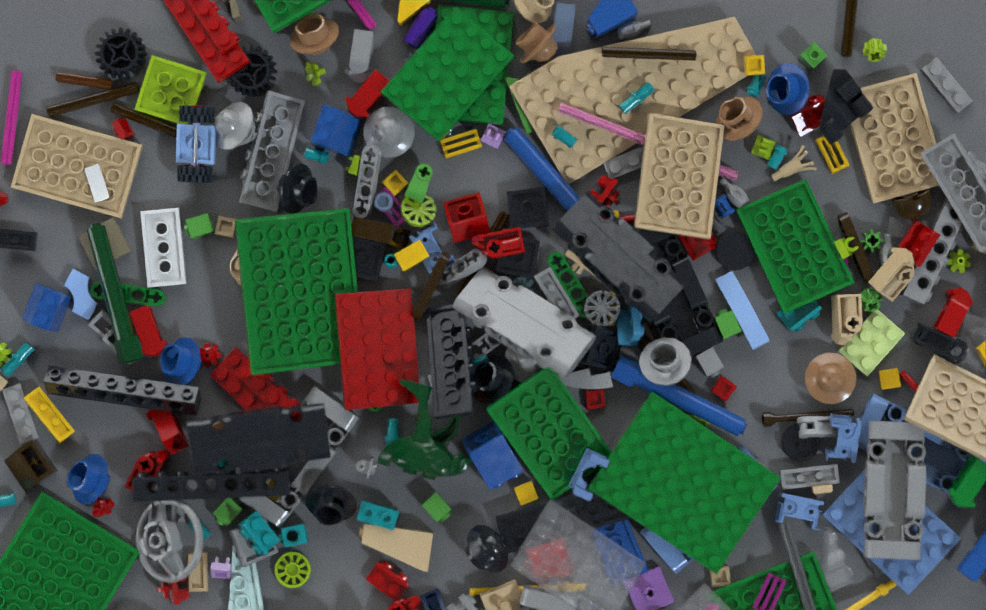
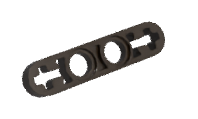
M847 212L837 215L845 239L849 237L855 238L849 242V246L852 248L858 246L859 248L852 252V256L864 284H869L868 282L874 274L850 216Z
M445 252L441 253L411 316L418 320L421 319L451 258Z

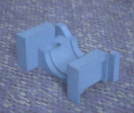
M434 222V225L418 232V237L409 236L412 243L421 240L428 252L429 257L423 260V263L429 274L432 273L431 269L437 263L433 259L435 257L439 259L442 253L432 235L433 232L438 230ZM452 254L450 255L451 258L447 265H449L452 262H455Z
M830 414L831 426L837 427L838 437L834 448L825 447L826 461H828V457L842 458L844 461H846V458H851V462L856 463L862 426L860 418H856L855 423H851L850 415Z
M586 448L568 485L573 488V494L588 501L591 500L593 494L589 489H586L587 483L582 478V473L586 468L596 467L597 464L607 468L609 461L605 456Z
M780 492V496L784 497L783 502L777 501L774 521L783 523L784 516L808 520L810 521L809 528L820 530L816 526L819 512L823 511L818 510V507L823 505L824 501Z

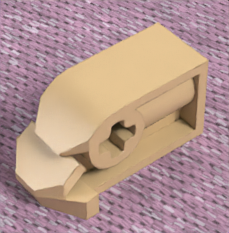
M893 247L891 249L893 254L868 282L892 302L914 276L913 255L906 248Z
M861 294L831 296L833 330L831 338L835 344L845 345L862 328Z

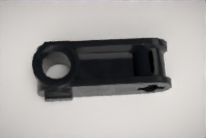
M918 322V328L914 336L910 337V341L946 358V361L954 365L964 361L967 356V342L958 338L955 340ZM954 348H961V353L958 356L951 355Z

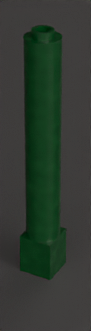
M100 223L91 224L86 232L116 339L114 346L119 365L139 361L143 358V353L138 335H135L106 227Z

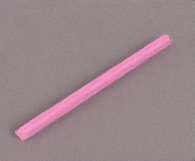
M560 104L558 113H565V116L567 114V117L568 115L569 117L572 116V118L574 117L578 121L581 119V121L583 120L587 124H592L591 126L594 125L595 127L596 125L598 129L603 128L607 132H614L616 136L617 134L618 136L621 135L620 137L623 136V138L625 137L629 141L632 139V141L634 140L638 144H645V135L639 134V132L621 127V125L603 120V118L588 114L572 106ZM723 165L719 166L720 175L722 174V176L724 175V177L726 176V178L728 177L730 180L735 179L736 181L738 171Z

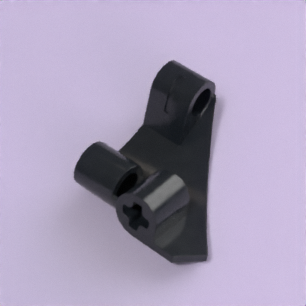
M833 69L821 116L819 131L830 145L844 135L843 130L858 117H864L874 108L846 69Z

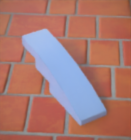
M733 271L715 279L730 310H733L741 331L752 350L770 342Z

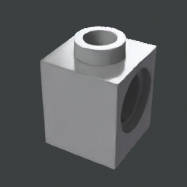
M713 347L694 356L705 376L710 375L713 378L720 374V369L724 367Z

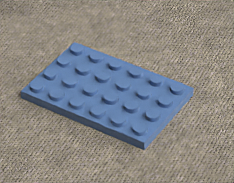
M865 469L822 514L863 554L865 546V517L863 513ZM926 506L924 519H922L923 534L921 536L920 560L869 558L907 595L917 587L961 539ZM877 523L870 525L871 533L877 532ZM915 524L911 525L908 529L910 535L917 532Z

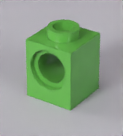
M814 42L798 59L811 72L828 55Z
M208 213L186 219L187 225H184L185 232L192 239L215 233L211 216Z
M727 309L716 313L717 317L714 318V321L722 339L741 332L733 310L727 311Z
M437 491L422 504L436 522L440 519L443 522L451 515L449 511L452 508Z
M226 498L213 512L215 515L214 519L221 526L224 524L228 526L245 508L234 498Z

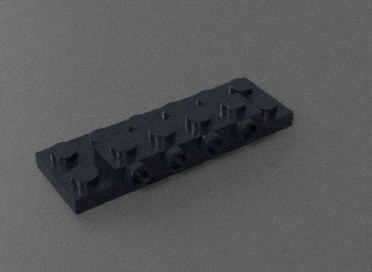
M453 304L426 308L435 419L474 414L473 398L474 392H477V384L472 379V374H475L476 370L474 362H471V356H474L473 345L469 344V338H472L471 326L468 327L466 316L455 310Z

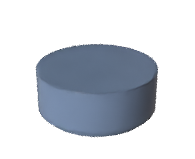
M386 192L378 193L374 198V206L377 210L386 212L392 208L393 199Z

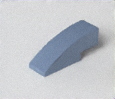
M556 4L554 21L556 29L553 36L558 49L552 59L557 56L570 54L576 5Z

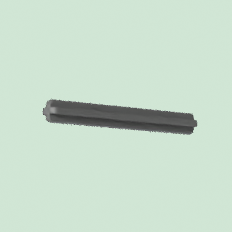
M790 523L779 524L804 610H816Z

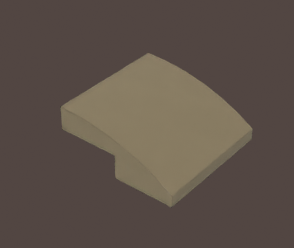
M222 0L226 7H231L232 18L236 24L244 23L243 14L237 0Z
M115 217L101 223V225L106 227L114 260H118L132 251ZM84 232L78 237L95 270H97L87 232Z

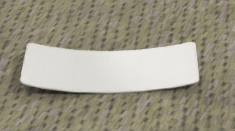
M99 164L85 168L94 202L108 199V191Z

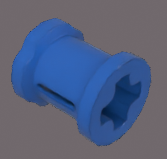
M726 194L715 200V207L720 214V219L736 211L728 203Z

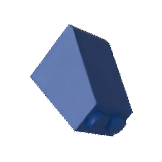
M601 0L588 18L586 31L591 38L594 37L597 41L616 30L623 23L635 19L638 11L632 0Z
M323 104L311 142L316 147L349 158L352 156L363 122L342 110Z
M35 283L22 319L44 330L58 332L72 296Z
M495 421L461 439L490 490L500 487L505 481L516 478L523 472L522 467Z

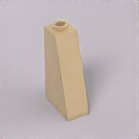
M366 522L364 527L360 526L359 538H362V544L424 572H428L433 532L395 527L394 530H390Z

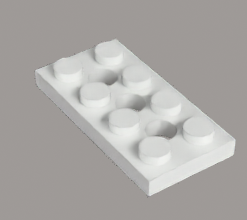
M180 208L140 211L147 287L187 284ZM161 223L167 226V231L164 234L157 232V226ZM163 242H166L169 246L166 253L159 251V245ZM164 261L170 263L171 268L168 272H162L160 269V265Z

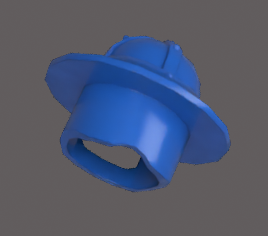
M782 64L773 70L766 87V95L772 108L778 113L785 115L795 114L801 110L809 96L808 77L804 70L796 64Z
M183 337L173 344L167 345L160 355V365L167 383L187 385L194 376H197L202 362L199 347L191 338Z
M91 454L84 460L78 461L69 471L67 483L69 488L73 490L76 501L80 504H90L100 494L106 493L111 477L108 474V465L105 458L99 454Z

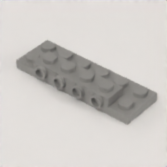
M267 91L263 109L260 110V113L257 112L254 118V123L257 125L255 133H253L252 139L249 141L252 142L251 149H247L245 153L246 168H242L240 173V179H242L243 184L240 203L277 212L280 194L276 188L282 174L287 173L305 101Z
M954 133L920 154L981 253L986 250V181L984 180L986 174L981 167L977 168L974 163L977 161L972 151L967 152Z

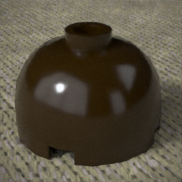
M927 189L892 199L897 215L906 220L911 219V222L923 220L922 216L930 211L932 205L930 191Z

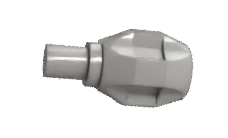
M649 20L642 23L636 21L623 23L617 28L618 37L621 40L635 38L643 30L651 28V23Z
M726 178L719 182L725 188L724 191L728 200L735 207L740 208L748 203L749 198L742 188L730 184Z
M883 234L884 244H882L879 253L881 265L893 254L891 249L894 246L891 243V234Z

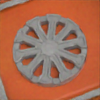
M599 290L587 298L584 312L592 324L604 327L611 325L617 320L620 314V303L611 292ZM601 294H605L603 301L601 299ZM595 295L597 296L598 302H596L593 299ZM611 296L612 300L607 302L608 297ZM592 302L595 306H588V303ZM614 302L617 304L616 307H610ZM588 310H595L591 314H588ZM610 311H616L617 313L613 315ZM595 315H597L596 320L593 321V320H592V317H594ZM606 315L610 316L612 320L608 321ZM601 316H603V320H604L603 323H600V322H599L600 319H601Z

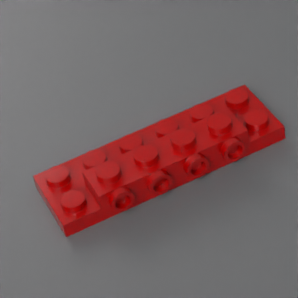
M163 0L218 83L250 63L237 43L240 40L234 30L229 31L227 26L230 24L225 16L222 15L220 17L217 13L220 9L214 0L211 2L209 0Z
M237 347L210 374L245 410L283 406L284 408L291 407L292 405L302 406L296 398L291 399L287 395L289 392L282 385L277 386L273 382L275 378L271 374L250 375L249 358ZM294 411L290 416L293 419H299L301 413Z

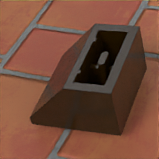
M37 439L29 441L4 460L25 493L58 471Z

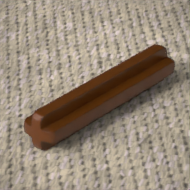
M57 72L56 81L60 83L107 90L112 89L113 86L111 79L66 72Z

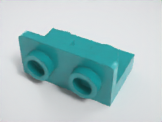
M813 301L784 315L782 310H780L776 315L789 332L793 330L798 332L805 326L804 322L810 318L812 321L820 315L819 310L822 307L816 301Z
M363 500L357 520L394 530L400 511Z
M256 510L237 525L240 528L239 533L245 540L248 539L251 542V548L257 555L266 556L269 554L268 551L280 541Z

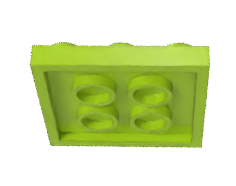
M152 55L134 110L177 124H191L192 122L179 121V106L198 104L207 72Z

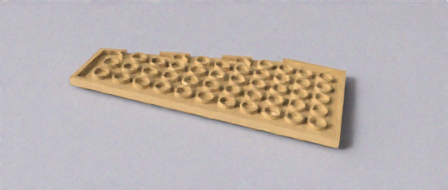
M730 17L557 56L508 87L560 175L570 184L607 160L635 145L636 141L634 142L632 139L629 141V139L627 140L623 136L620 137L621 135L618 136L617 134L616 136L614 132H607L603 128L598 129L596 125L594 127V125L591 126L592 124H587V122L585 123L581 119L578 121V119L576 120L572 116L569 117L568 115L567 117V114L565 116V113H558L561 103L646 136L649 113L681 117L745 78L744 56H755L756 53L736 18ZM602 47L695 50L697 55L695 61L602 57L601 50ZM649 82L655 91L644 99L641 105L638 104L628 114H625L619 107V104L629 98L632 92L635 93ZM556 126H563L565 131L577 138L573 147L569 148L560 140L554 139L552 132Z

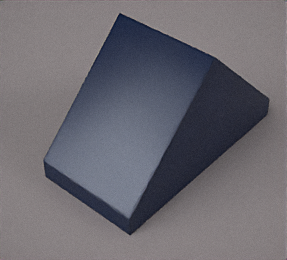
M438 588L421 595L425 610H447Z

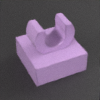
M488 124L480 141L498 150L506 131Z
M217 556L215 562L211 563V577L231 579L229 557L226 558L225 563H219L220 559Z

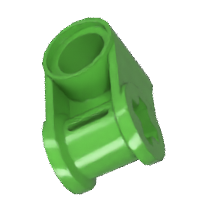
M420 164L416 168L412 180H410L405 197L423 203L433 174L432 168L428 164ZM421 172L425 173L424 177L421 176Z

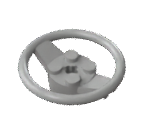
M183 500L154 501L144 510L138 521L135 536L136 549L140 551L138 555L139 560L152 577L163 582H177L192 573L202 554L203 531L197 514ZM165 505H174L181 508L189 516L193 524L195 550L186 568L177 553L182 548L180 534L175 522L167 521ZM147 556H150L153 560H158L169 575L157 571L150 564Z

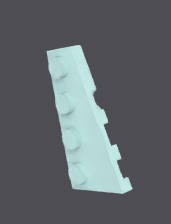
M233 545L228 609L264 610L257 564L255 562L249 566L242 567Z

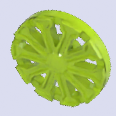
M425 195L424 199L427 201L424 203L413 199V202H411L410 198L405 197L400 211L403 219L409 225L425 227L434 220L437 210L430 196Z
M287 552L275 564L277 580L288 588L302 586L308 580L311 573L310 562L299 552ZM294 555H297L298 558H297L296 561L294 562V557H293V556H294ZM286 556H289L290 563L286 560ZM301 559L305 561L304 563L299 564ZM283 561L286 566L280 565L279 563ZM307 566L308 570H303L300 568ZM278 569L285 570L282 573H278ZM299 573L306 574V577L303 578ZM287 575L286 579L282 581L281 577ZM296 577L300 580L299 584L296 583ZM290 578H292V584H288Z

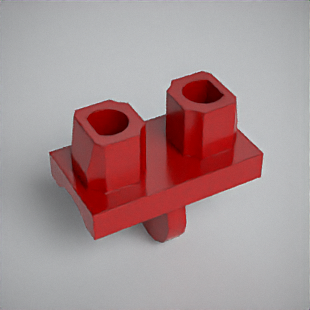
M602 175L596 184L605 190L601 195L593 189L590 193L601 203L607 198L608 201L604 206L610 207L612 204L618 206L620 203L616 199L620 194L617 190L612 195L609 194L618 181L615 178L610 179Z
M160 581L161 587L156 588L157 592H163L164 599L169 598V590L171 602L175 605L181 604V601L190 598L188 588L178 590L177 582L168 583L167 586V582Z

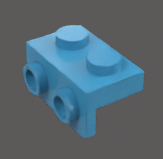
M635 307L620 310L619 317L616 320L619 345L637 346L640 337L644 335V326L641 325L642 314Z

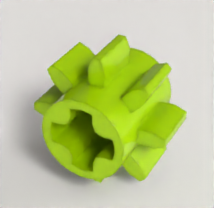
M872 38L864 43L863 56H868V61L878 62L885 58L887 45L882 44V39Z

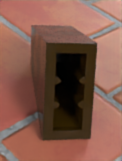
M354 217L351 223L353 237L401 249L408 246L411 233L409 230Z

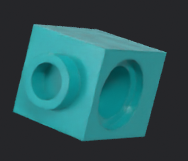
M301 523L282 527L281 532H279L280 543H284V547L308 543L306 524ZM291 530L298 533V539L295 541L290 540L288 537V533Z

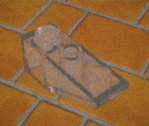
M824 528L821 570L829 590L834 591L853 583L851 577L854 575L850 566L846 567L844 559H846L842 548H838L836 544L838 538L835 531H831L830 528Z

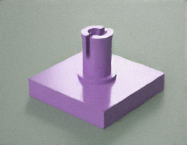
M660 566L624 581L636 610H657L674 603Z

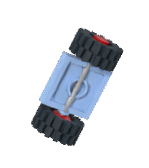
M200 105L179 106V121L193 122V124H177L176 163H191V165H178L177 181L212 183L213 167L199 164H215V126L201 125V123H214V107Z

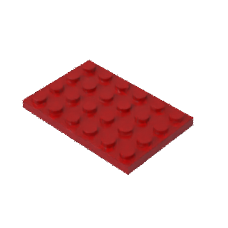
M411 288L335 294L344 410L418 403L416 397L400 384L401 379L419 383L414 317L411 316L413 312Z

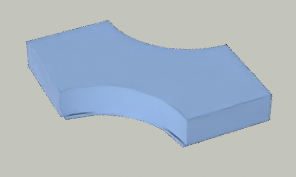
M72 269L64 284L71 291L74 298L72 312L90 320L99 304L92 298L89 291L91 278Z

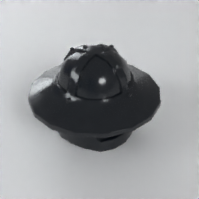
M303 163L292 166L286 174H282L276 190L280 194L284 210L290 214H295L304 207L313 204L317 199V180L312 177L309 167Z
M500 355L488 357L489 361L479 362L475 366L476 373L472 374V379L477 384V392H474V396L482 404L492 405L505 396L512 387L514 380L513 366L506 357Z
M327 484L316 487L309 491L306 496L308 510L320 524L326 526L335 525L343 520H347L357 510V501L354 496L343 489V487Z
M477 525L472 528L467 536L466 555L472 564L478 569L490 573H499L505 569L508 563V554H506L504 535L498 534L492 528L485 525Z

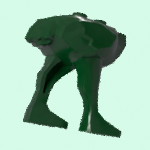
M401 379L400 384L408 389L418 400V417L413 435H405L388 444L379 454L377 464L389 466L392 461L398 467L403 468L402 472L417 475V472L422 473L421 477L435 480L436 477L461 475L469 467L472 460L469 457H464L463 454L452 455L448 450L450 441L457 435L463 415L451 417L445 427L432 434L433 421L428 411V401L432 387Z

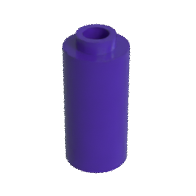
M429 6L427 8L422 7L403 41L418 50L438 19L437 11Z

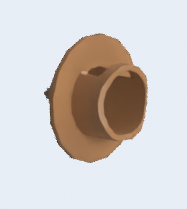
M308 14L295 26V30L290 36V46L300 54H311L313 56L329 51V47L336 41L339 35V27L335 21L323 18L320 14Z
M535 21L531 27L521 34L515 43L525 51L520 58V63L523 64L529 60H536L538 62L552 60L558 49L553 36L556 29L555 24L544 29Z
M734 97L725 101L720 107L719 116L716 120V124L724 125L723 139L736 141L746 136L748 137L758 127L762 119L763 108L760 102L753 97Z
M827 352L816 356L809 363L805 371L804 381L807 391L814 399L825 404H836L844 401L852 394L856 386V373L854 366L846 357L838 353Z

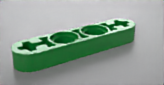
M559 252L552 253L548 258L549 267L553 270L579 315L587 319L585 313H581L583 310L582 305L577 306L575 304L584 297L587 299V293L565 257ZM553 256H556L557 258L560 257L562 259L560 261V265L562 267L564 265L567 266V268L562 269L558 274L555 271L559 269L556 264L552 265L551 263L553 261ZM563 272H569L572 275L570 282L565 283L561 280ZM572 289H580L582 296L579 299L572 298ZM592 302L588 303V306H594Z
M100 282L94 283L91 287L92 296L96 299L105 300L103 293L99 296L95 292L96 288L100 287ZM121 285L124 290L126 303L161 306L166 301V294L162 290ZM136 290L143 292V298L140 301H136L133 298V293ZM147 291H150L148 295L154 296L159 292L162 300H158V303H155L154 299H148V303H146Z

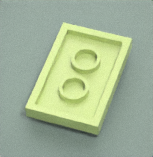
M877 309L864 320L860 331L845 345H842L838 352L846 357L862 374L868 377L905 333Z

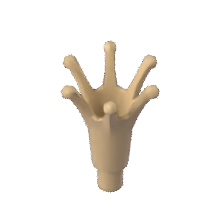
M804 145L801 146V149L792 160L771 175L774 181L782 177L786 178L800 171L817 170V167H805L814 165L813 161L801 164L800 161L808 154L806 150L799 157L805 148Z

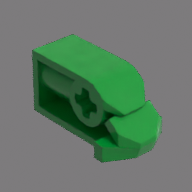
M970 456L954 480L952 487L948 490L952 503L959 508L975 507L976 504L972 501L986 481V464Z

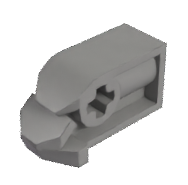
M354 29L349 61L350 69H345V74L354 82L362 83L372 74L369 70L375 39L374 32Z

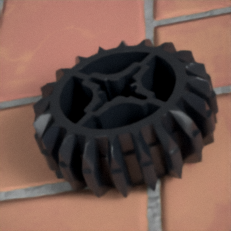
M120 27L117 33L113 28L111 29L112 35L105 32L104 34L107 38L105 40L102 37L99 38L102 45L96 44L100 51H96L95 55L101 57L97 58L96 62L102 63L99 68L101 70L105 69L104 73L106 75L111 73V77L115 79L118 74V78L122 80L125 74L129 79L131 77L130 72L137 75L135 69H143L139 63H146V60L141 58V56H147V52L141 51L146 48V45L140 44L143 41L141 37L136 39L138 35L136 32L131 34V30L127 28L124 33L123 28ZM118 39H127L121 45L116 46L112 44V42ZM132 43L136 51L134 59L129 55ZM108 48L113 53V56L110 59V64L108 63L106 57ZM114 49H117L118 51H122V49H124L123 53L128 58L126 59L124 56L119 57V54H117L118 52H116ZM121 62H128L130 64L124 68H115Z
M250 45L249 51L243 46L242 49L250 61L249 64L256 70L255 74L252 77L247 73L250 68L249 64H247L239 72H235L226 79L233 80L229 85L231 87L236 86L235 91L237 93L242 89V96H245L247 91H249L250 97H253V91L256 92L257 96H260L259 90L261 89L264 93H267L266 85L270 88L273 87L269 81H276V77L271 76V74H277L278 71L271 68L277 64L276 62H270L273 56H267V50L261 53L260 46L256 48V51H254L253 45ZM250 57H258L265 62V64L255 65L252 63ZM267 70L265 78L258 84V75ZM238 78H250L253 86L243 85L238 81Z

